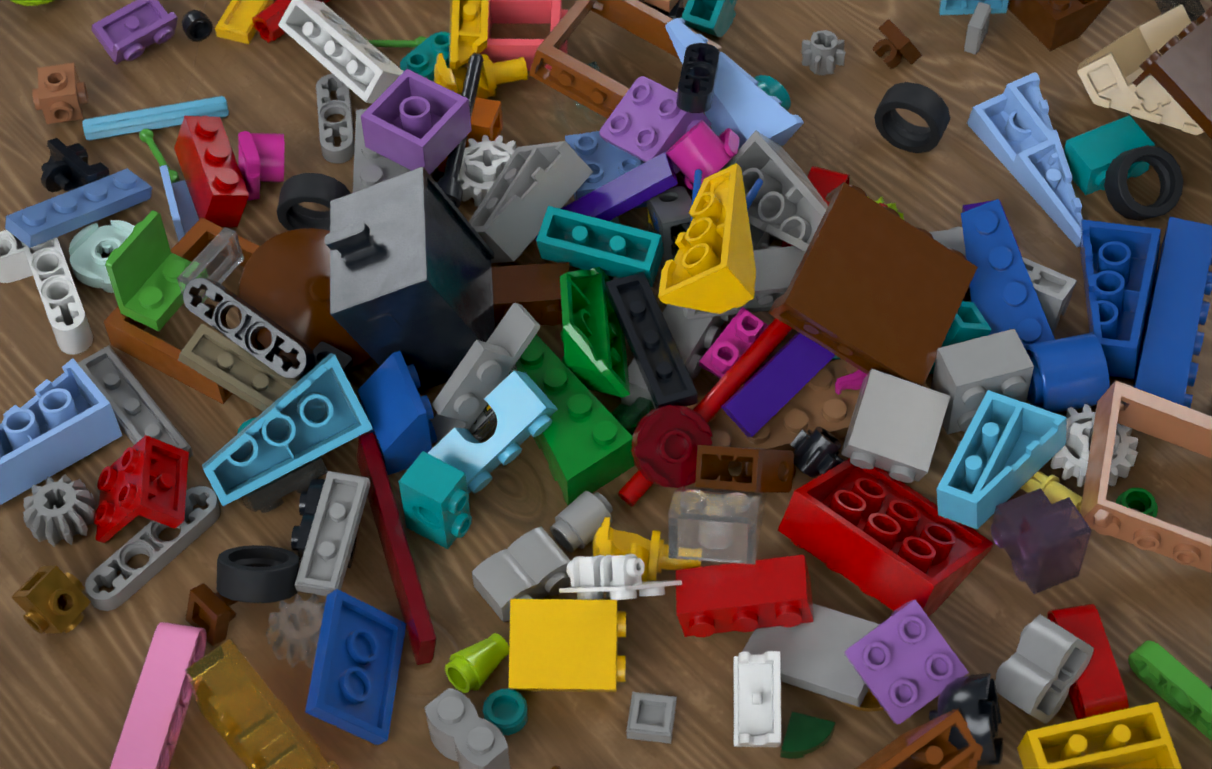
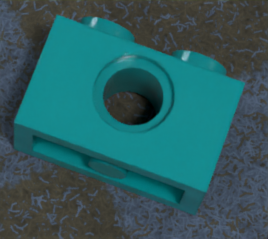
M423 451L398 481L406 528L448 550L457 537L462 538L467 533L472 522L466 475L461 470Z

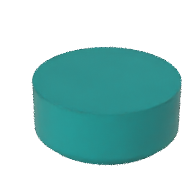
M510 689L496 690L484 702V719L495 725L503 735L515 734L527 722V702L518 691Z

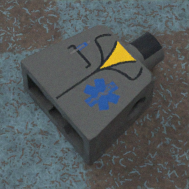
M683 186L672 187L647 200L648 231L660 234L662 237L664 250L660 263L662 269L666 261L674 260L679 247L672 246V244H675L673 236L678 237L679 233L686 232L691 222L689 211L692 206V199Z

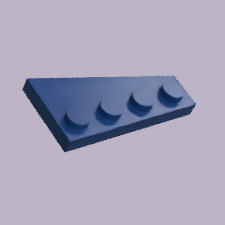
M999 199L961 213L966 260L978 267L969 285L971 302H974L992 329L989 335L1015 329L1024 348L1026 345L1055 340Z

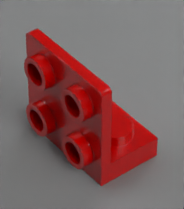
M145 435L133 447H128L122 456L110 467H105L97 483V487L100 490L99 506L94 516V523L97 525L96 541L106 543L138 515L174 529L182 524L185 518L189 452Z

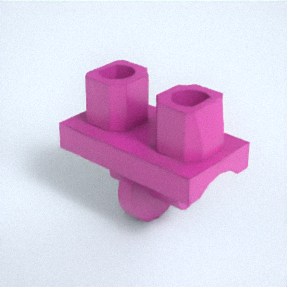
M742 307L700 359L699 366L721 379L769 325Z

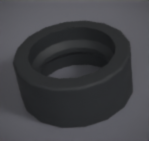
M903 82L893 85L886 91L877 107L874 119L877 130L891 145L908 152L923 153L929 152L938 145L950 121V114L944 100L932 89L918 83ZM896 109H906L918 114L926 121L929 127L916 126L907 122L898 114Z
M1146 145L1122 152L1113 159L1106 171L1104 187L1107 199L1116 212L1127 219L1142 221L1165 215L1176 206L1182 195L1183 176L1179 164L1170 153L1161 147ZM1138 161H1145L1153 166L1161 184L1160 194L1156 202L1147 206L1141 205L1134 200L1129 193L1127 185L1128 170L1132 164Z
M320 173L294 175L284 182L280 190L277 206L278 221L288 231L303 228L330 231V210L314 211L304 208L298 203H317L330 209V201L351 194V192L343 183Z
M250 545L227 549L218 555L216 590L223 597L245 603H271L289 599L298 592L295 588V581L299 571V557L292 551L273 546Z

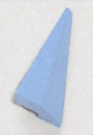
M676 18L668 22L665 28L683 65L687 46L694 43L707 44L708 39L702 34H695L684 25L685 20L683 18ZM719 52L718 70L711 108L704 112L712 123L711 128L714 133L719 136L726 129L730 128L740 137L738 150L755 131L781 146L785 145L804 123L802 118L798 115L790 114L781 106L782 101L776 96H769L757 86V80L726 54Z
M1034 72L1007 84L1003 94L973 106L967 125L1078 248L1081 243L1082 204L1080 198L1075 196L1071 184L1073 177L1058 132L1053 130L1048 115L1049 105L1047 100H1043L1039 88L1040 78Z

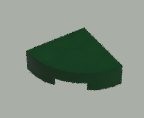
M792 711L780 757L798 759L802 758L804 754L811 753L821 746H825L833 735L835 722Z

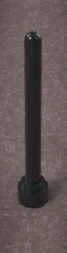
M474 53L469 58L461 94L469 99L470 119L472 118L484 62L482 55L479 53ZM467 136L448 155L444 175L436 182L457 208L460 207L463 196V189L458 178Z

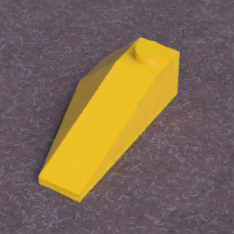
M736 163L703 180L689 211L690 216L693 218L686 232L679 233L675 244L679 247L674 260H667L662 269L658 298L662 303L721 314L730 309L742 307L754 299L756 266L742 168Z

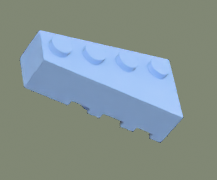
M73 358L62 366L64 373L53 382L46 379L34 389L36 395L21 408L14 405L3 414L4 419L0 424V505L30 489L32 485H37L47 479V476H53L123 436L110 402Z

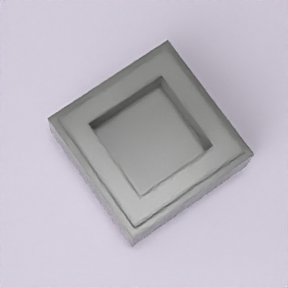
M978 2L967 27L965 52L972 54L979 52L988 32L991 5Z
M632 692L627 739L671 744L676 697Z

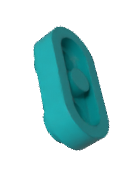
M438 32L429 36L401 60L400 69L403 72L409 69L434 82V67L439 53L443 54L446 66L449 68L450 33Z

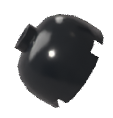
M990 673L968 675L955 679L946 685L938 699V709L930 710L929 721L954 709L959 710L975 742L983 747L980 761L977 762L978 766L1000 765L1003 758V738L994 739V737H998V724H1002L997 689L994 679H990ZM955 725L951 726L948 741L958 750L968 746L967 741Z

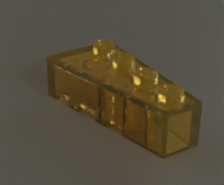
M228 639L185 669L200 713L247 769H340L334 761L326 762L319 753L321 751L320 747L307 730H301L286 705L276 698L231 639Z

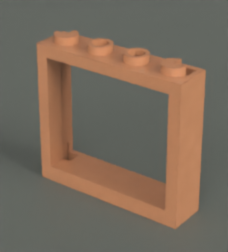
M1115 380L1097 401L1078 524L1094 529L1099 534L1112 536L1134 544L1139 549L1153 551L1172 558L1179 564L1190 565L1212 573V539L1106 500L1117 423L1212 458V416Z

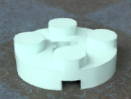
M110 220L111 225L101 227L98 226V223L88 225L72 239L69 246L70 264L75 277L83 284L94 288H102L108 293H114L105 266L108 258H102L101 254L103 252L109 254L114 249L119 248L132 233L135 226L121 220Z

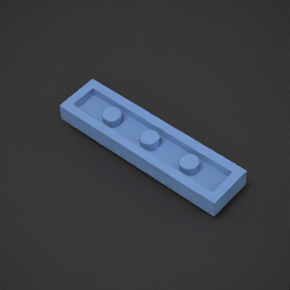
M124 169L7 215L5 229L29 248H32L151 199L152 186L129 169Z

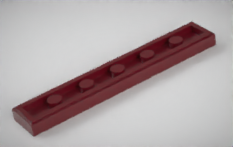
M373 432L360 435L358 439L357 462L362 477H368L371 485L367 497L402 617L406 623V630L416 665L431 663L436 645L435 631L376 435Z

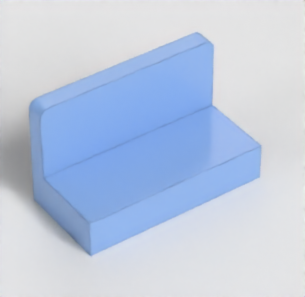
M167 165L159 166L179 242L197 223L199 218L186 181L171 183Z

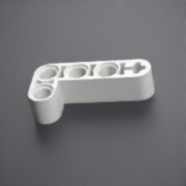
M8 230L1 231L0 283H10L33 276L61 351L72 355L86 351L93 342V334L58 238L56 237L29 248Z

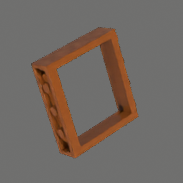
M577 0L537 48L529 75L608 119L630 88L559 50V48L591 10L680 59L665 28V25L673 19L639 0ZM597 1V2L603 4V7L600 6L599 4L595 3V2ZM708 39L707 44L715 46L720 51L721 45ZM546 64L552 67L551 71L545 68Z
M201 217L171 249V253L202 267L216 253L245 267L247 261L259 246ZM118 306L103 321L113 347L221 404H224L233 394L180 362L178 358L182 350L144 331L147 327L146 325L121 314Z

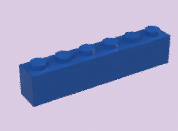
M1170 217L1162 242L1133 387L1191 408L1193 395L1186 394L1187 386L1193 387L1199 363L1191 361L1193 355L1199 356L1204 338V332L1197 331L1198 324L1205 325L1210 302L1203 301L1204 294L1210 296L1212 291V272L1208 271L1209 265L1212 266V225Z

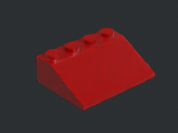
M850 458L796 489L778 528V531L788 537L795 546L814 555L824 562L828 569L841 574L857 585L864 594L874 597L893 610V612L903 604L915 599L927 616H930L943 604L990 552L994 545L993 542L969 526L939 516L936 504L903 482L893 479L885 470L877 467L873 469L857 467L850 463Z

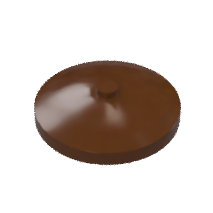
M303 228L283 232L272 237L259 246L247 261L239 280L237 296L307 344L312 350L320 342L324 341L350 355L353 365L345 374L351 373L370 362L373 358L330 315V249L325 244V236L330 231ZM237 307L239 319L241 322L242 314L240 309ZM263 328L257 333L256 343L261 350L267 349L272 342V335L268 328ZM284 350L279 352L278 355H284L292 361L291 367L297 368L300 365V362L296 359L297 354L287 353Z

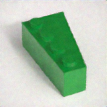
M536 334L509 373L511 374L514 370L527 373L558 409L550 416L552 420L550 426L540 435L533 438L538 448L542 450L549 464V470L554 480L558 482L563 492V498L568 506L584 491L593 493L634 467L632 455L633 436Z

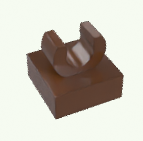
M890 19L878 28L887 39L878 41L872 50L879 57H882L887 51H891L890 55L883 60L890 69L899 65L902 56L911 65L922 56L914 44Z
M203 583L190 590L186 621L193 627L204 628L207 635L206 640L214 646L226 639L229 622L236 617V613L229 606L238 601L223 597L219 592L215 594Z

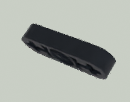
M694 43L686 48L676 103L685 112L703 113L711 108L719 61V50L715 46L706 43Z

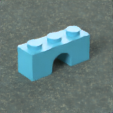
M514 370L484 398L497 417L496 431L489 440L481 443L468 429L454 427L428 452V454L465 473L468 493L472 491L475 494L486 487L493 478L490 473L501 463L507 465L522 452L520 445L530 435L533 437L540 435L552 423L550 416L558 410L557 407L525 372Z

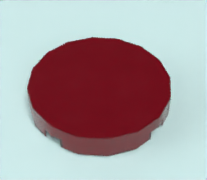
M666 405L651 410L640 420L633 434L632 455L636 467L645 479L659 487L679 488L694 484L696 482L698 445L712 446L711 437L713 435L711 428L701 414L685 406Z

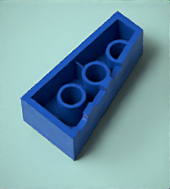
M1081 219L1080 253L1089 333H1093L1102 346L1109 376L1135 379L1158 264L1161 229Z

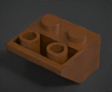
M1009 0L1007 8L1049 51H1052L1078 39L1112 0Z

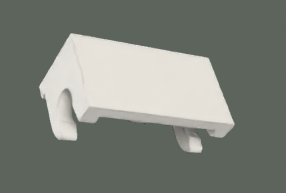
M767 651L762 655L740 652L738 656L733 657L734 747H779L781 744L780 651Z

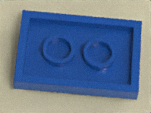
M336 589L327 594L305 713L375 745L387 741L406 623L341 590Z

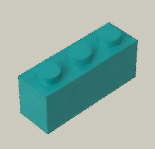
M552 206L547 207L536 240L540 256L543 259L558 263L569 262V266L584 270L600 267L607 276L623 278L644 272L650 287L654 285L664 253L660 234Z

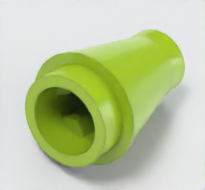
M493 633L487 639L452 654L450 662L445 665V672L449 681L456 689L463 693H468L470 690H479L499 663L509 655V645L501 635Z

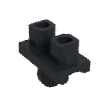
M58 138L47 141V147L50 149L51 155L49 161L41 167L43 171L41 184L48 191L58 192L62 189L64 191H71L109 176V169L103 163L99 162L88 165L89 155L81 144L76 143L66 146Z

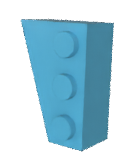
M987 390L936 489L938 515L978 529L1066 445L1067 417Z

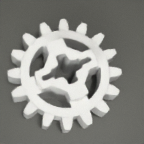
M483 135L482 142L478 143L473 138L468 139L469 147H465L458 178L463 189L462 201H467L472 197L474 198L475 206L480 205L516 149V142L514 140L504 144L503 137L500 135L495 141H489L487 135Z
M1084 404L1082 413H1078L1072 407L1068 408L1066 414V445L1052 457L1050 465L1052 469L1061 467L1064 469L1062 474L1063 480H1067L1071 476L1076 477L1078 487H1082L1085 483L1090 452L1088 448L1091 444L1096 414L1091 411L1088 404ZM1117 423L1108 484L1110 486L1116 485L1118 476L1123 478L1128 476L1138 454L1135 451L1138 438L1130 436L1132 428L1124 425L1121 426L1119 423Z

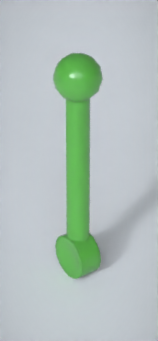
M427 38L367 41L374 47L416 48Z
M147 128L141 130L139 133L140 140L148 144L160 166L167 165L171 183L179 182L178 173L170 169L155 144L153 132Z

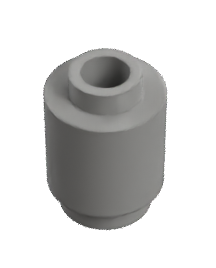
M584 491L555 517V523L550 527L551 533L567 551L574 552L577 548L583 549L593 540L596 530L601 526L605 517H610V524H612L613 519L610 513L613 511V508L602 494L596 492L593 495L588 491Z

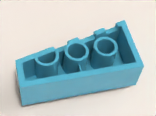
M330 353L202 465V468L222 506H225L373 428L335 354Z

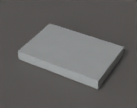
M812 603L814 622L800 623L795 627L775 626L754 630L742 652L762 655L767 651H780V676L782 682L860 707L869 688L846 658L844 651L880 624Z

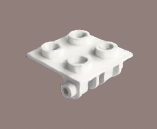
M634 554L617 556L597 555L591 557L576 556L567 564V574L571 578V587L559 588V593L577 592V600L604 599L603 592H606V597H610L611 600L637 598V590H639V596L665 595V586L682 585V580L641 581V575L645 569L644 562Z

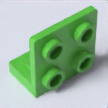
M154 210L143 221L135 225L132 233L119 248L114 249L110 253L105 263L120 313L157 331L163 328L184 303L183 292L185 286L195 278L206 277L202 266L171 253L161 214Z

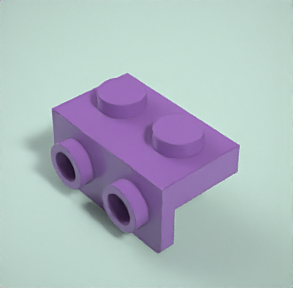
M136 0L92 24L91 31L114 63L117 64L125 59L127 61L136 59L145 51L146 47L155 42L162 44L169 40L175 33L178 17L174 12L168 14L158 0Z

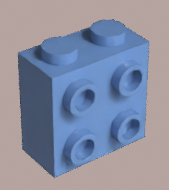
M599 131L565 136V141L593 171L573 194L574 200L585 196L644 163L642 160L604 141ZM647 201L635 208L647 207Z

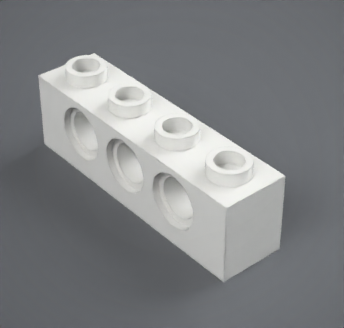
M292 0L278 24L279 27L366 103L373 104L403 73L398 66L323 2L316 0Z

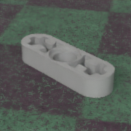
M328 74L320 78L316 84L320 144L324 159L330 163L340 164L350 160L354 156L355 151L351 96L348 86L334 74ZM336 90L337 100L330 99V91ZM333 114L345 116L343 120L335 123L326 120ZM340 136L341 146L334 147V137Z

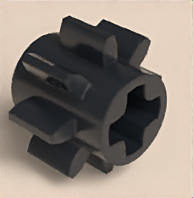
M816 427L814 431L809 429L807 432L802 429L790 444L795 448L793 463L799 470L812 478H816L820 473L823 474L843 461L838 456L840 453L838 450L842 446L840 441L822 427Z

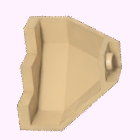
M1183 4L1151 20L1148 19L1079 63L1077 73L1093 104L1126 112L1131 116L1157 124L1161 123L1178 128L1183 132L1196 136L1204 132L1152 75L1147 77L1138 86H1135L1133 83L1144 72L1139 66L1155 51L1159 52L1160 48L1175 35L1177 36L1191 23Z

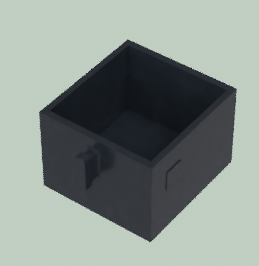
M424 167L330 201V233L325 236V244L330 249V315L379 366L392 353L401 351L406 365L413 364L415 366L421 385L420 388H417L419 392L446 383L476 339L487 342L495 330L491 259H494V252Z

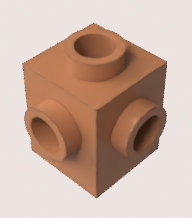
M68 63L37 68L38 88L32 90L35 109L43 111L46 123L53 124L83 119V104L89 102L85 82H80L75 64Z

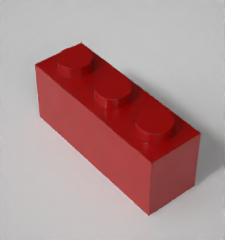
M184 116L174 150L199 219L202 217L220 227L238 228L249 194L221 118Z
M804 554L675 570L676 580H682V585H676V614L684 637H709L715 633L732 631L752 632L758 628L775 626L795 627L800 623L814 622L811 578Z

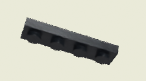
M644 272L606 282V293L655 407L660 408L666 405L687 407L697 404L698 393Z

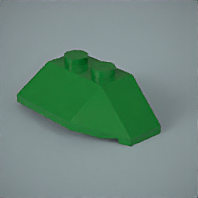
M600 267L567 272L560 276L563 325L560 335L564 343L562 362L589 390L624 398L630 395L624 332L606 293V282L611 280Z

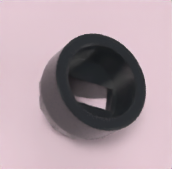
M199 10L188 11L181 21L184 33L194 42L206 39L213 30V24L208 16Z

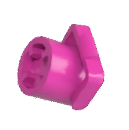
M701 120L669 148L666 155L685 175L684 182L686 186L693 190L695 171L697 169L702 171L703 182L705 178L721 170L738 153L740 137L730 128L717 136L706 122Z
M242 131L238 134V167L249 194L247 201L260 199V182H284V134L250 133L247 131Z

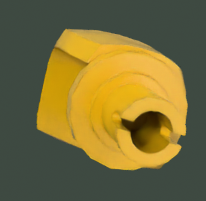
M439 53L434 67V82L461 95L467 68H459L458 73L454 76L451 68H447L443 54ZM482 54L484 62L476 97L488 99V97L495 96V89L498 84L528 80L524 57L492 63L487 54Z
M610 517L603 519L601 526L596 530L592 544L593 556L634 554L642 559L645 569L641 575V581H656L657 573L661 574L662 569L675 571L701 567L702 546L692 547L664 544V539H660L661 531L652 530L651 540L635 533L615 530L610 526Z

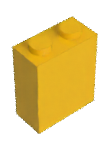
M510 599L509 689L515 691L617 692V682H626V655H617L618 637L626 638V611H618L617 600Z

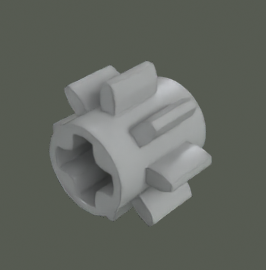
M827 30L813 32L811 41H802V65H809V69L817 75L833 74L836 65L844 66L845 41L838 40L834 33Z

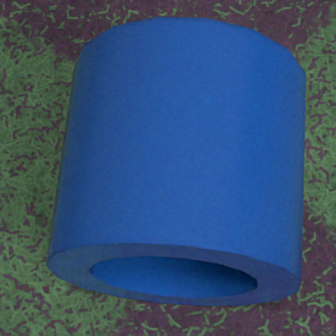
M1093 333L1025 346V350L1034 365L1027 395L1029 403L1033 406L1053 413L1067 411L1070 407L1074 409L1083 408L1084 404L1094 406L1097 405V401L1110 387L1106 358L1098 338Z

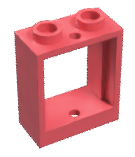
M489 0L487 48L479 54H487L492 63L524 57L527 71H530L536 50L545 39H491L492 24H551V32L569 10L562 9V0ZM567 40L559 48V50L566 54L568 48ZM546 64L545 68L551 71L552 67Z

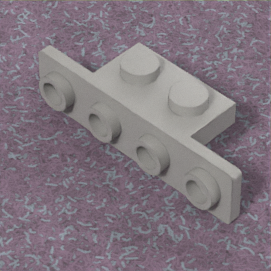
M512 304L487 342L476 339L431 404L437 411L436 416L431 421L437 436L436 443L443 439L454 427L468 430L472 427L488 404L484 398L507 377L539 331L540 325L522 305Z

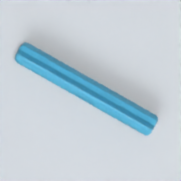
M217 96L84 119L83 131L86 139L91 141L137 133L146 128L155 130L182 125L184 116L225 118L228 116L229 110L226 98L224 96Z

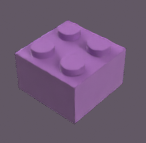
M406 69L361 115L365 147L411 171L424 167L431 174L470 133L469 99Z

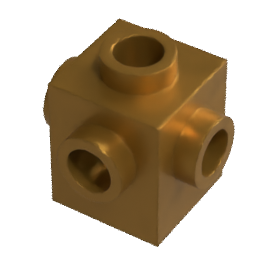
M57 565L41 566L11 596L26 612L23 618L27 624L41 634L43 632H70L83 620L84 614L82 611L91 603L82 593L85 590L83 584L74 575L68 572L63 573Z

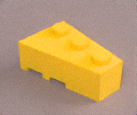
M1158 702L1030 730L1026 732L1017 747L1023 769H1182Z

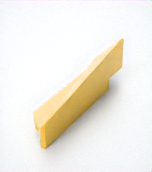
M451 0L449 68H451L454 76L458 73L459 68L469 61L472 54L481 53L487 48L489 0Z

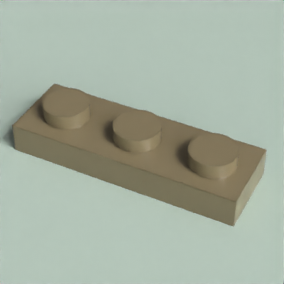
M202 323L180 352L178 358L180 362L263 412L298 382L295 379L279 375L243 348Z

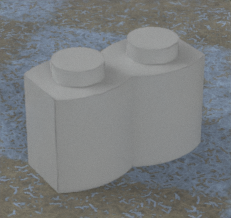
M541 526L525 533L507 549L493 554L480 563L472 571L473 584L504 623L510 620V599H541L548 595L555 596L559 594V588H567L571 579L567 574V564L571 560Z
M1039 615L1022 630L1016 653L998 668L995 679L997 693L1031 716L1047 724L1062 707L1070 686L1076 682L1086 669L1094 648L1049 619Z
M448 688L425 706L432 743L445 757L457 761L459 769H510L508 746L505 737L491 722L478 717L473 703L464 694L455 689Z

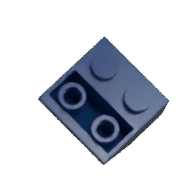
M401 351L392 353L358 389L360 404L373 428L369 432H373L376 435L387 475L410 468L423 451L428 453L432 449V443L437 442L436 432L430 420L434 418L430 401L427 395L420 396L417 388H420L421 385L415 366L413 364L406 365Z

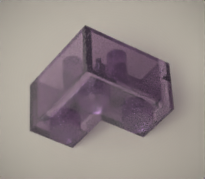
M1041 488L997 505L993 523L990 527L995 544L999 548L1005 549L1012 560L1015 575L1021 582L1025 581L1033 594L1079 576L1092 532L1069 497L1051 504Z

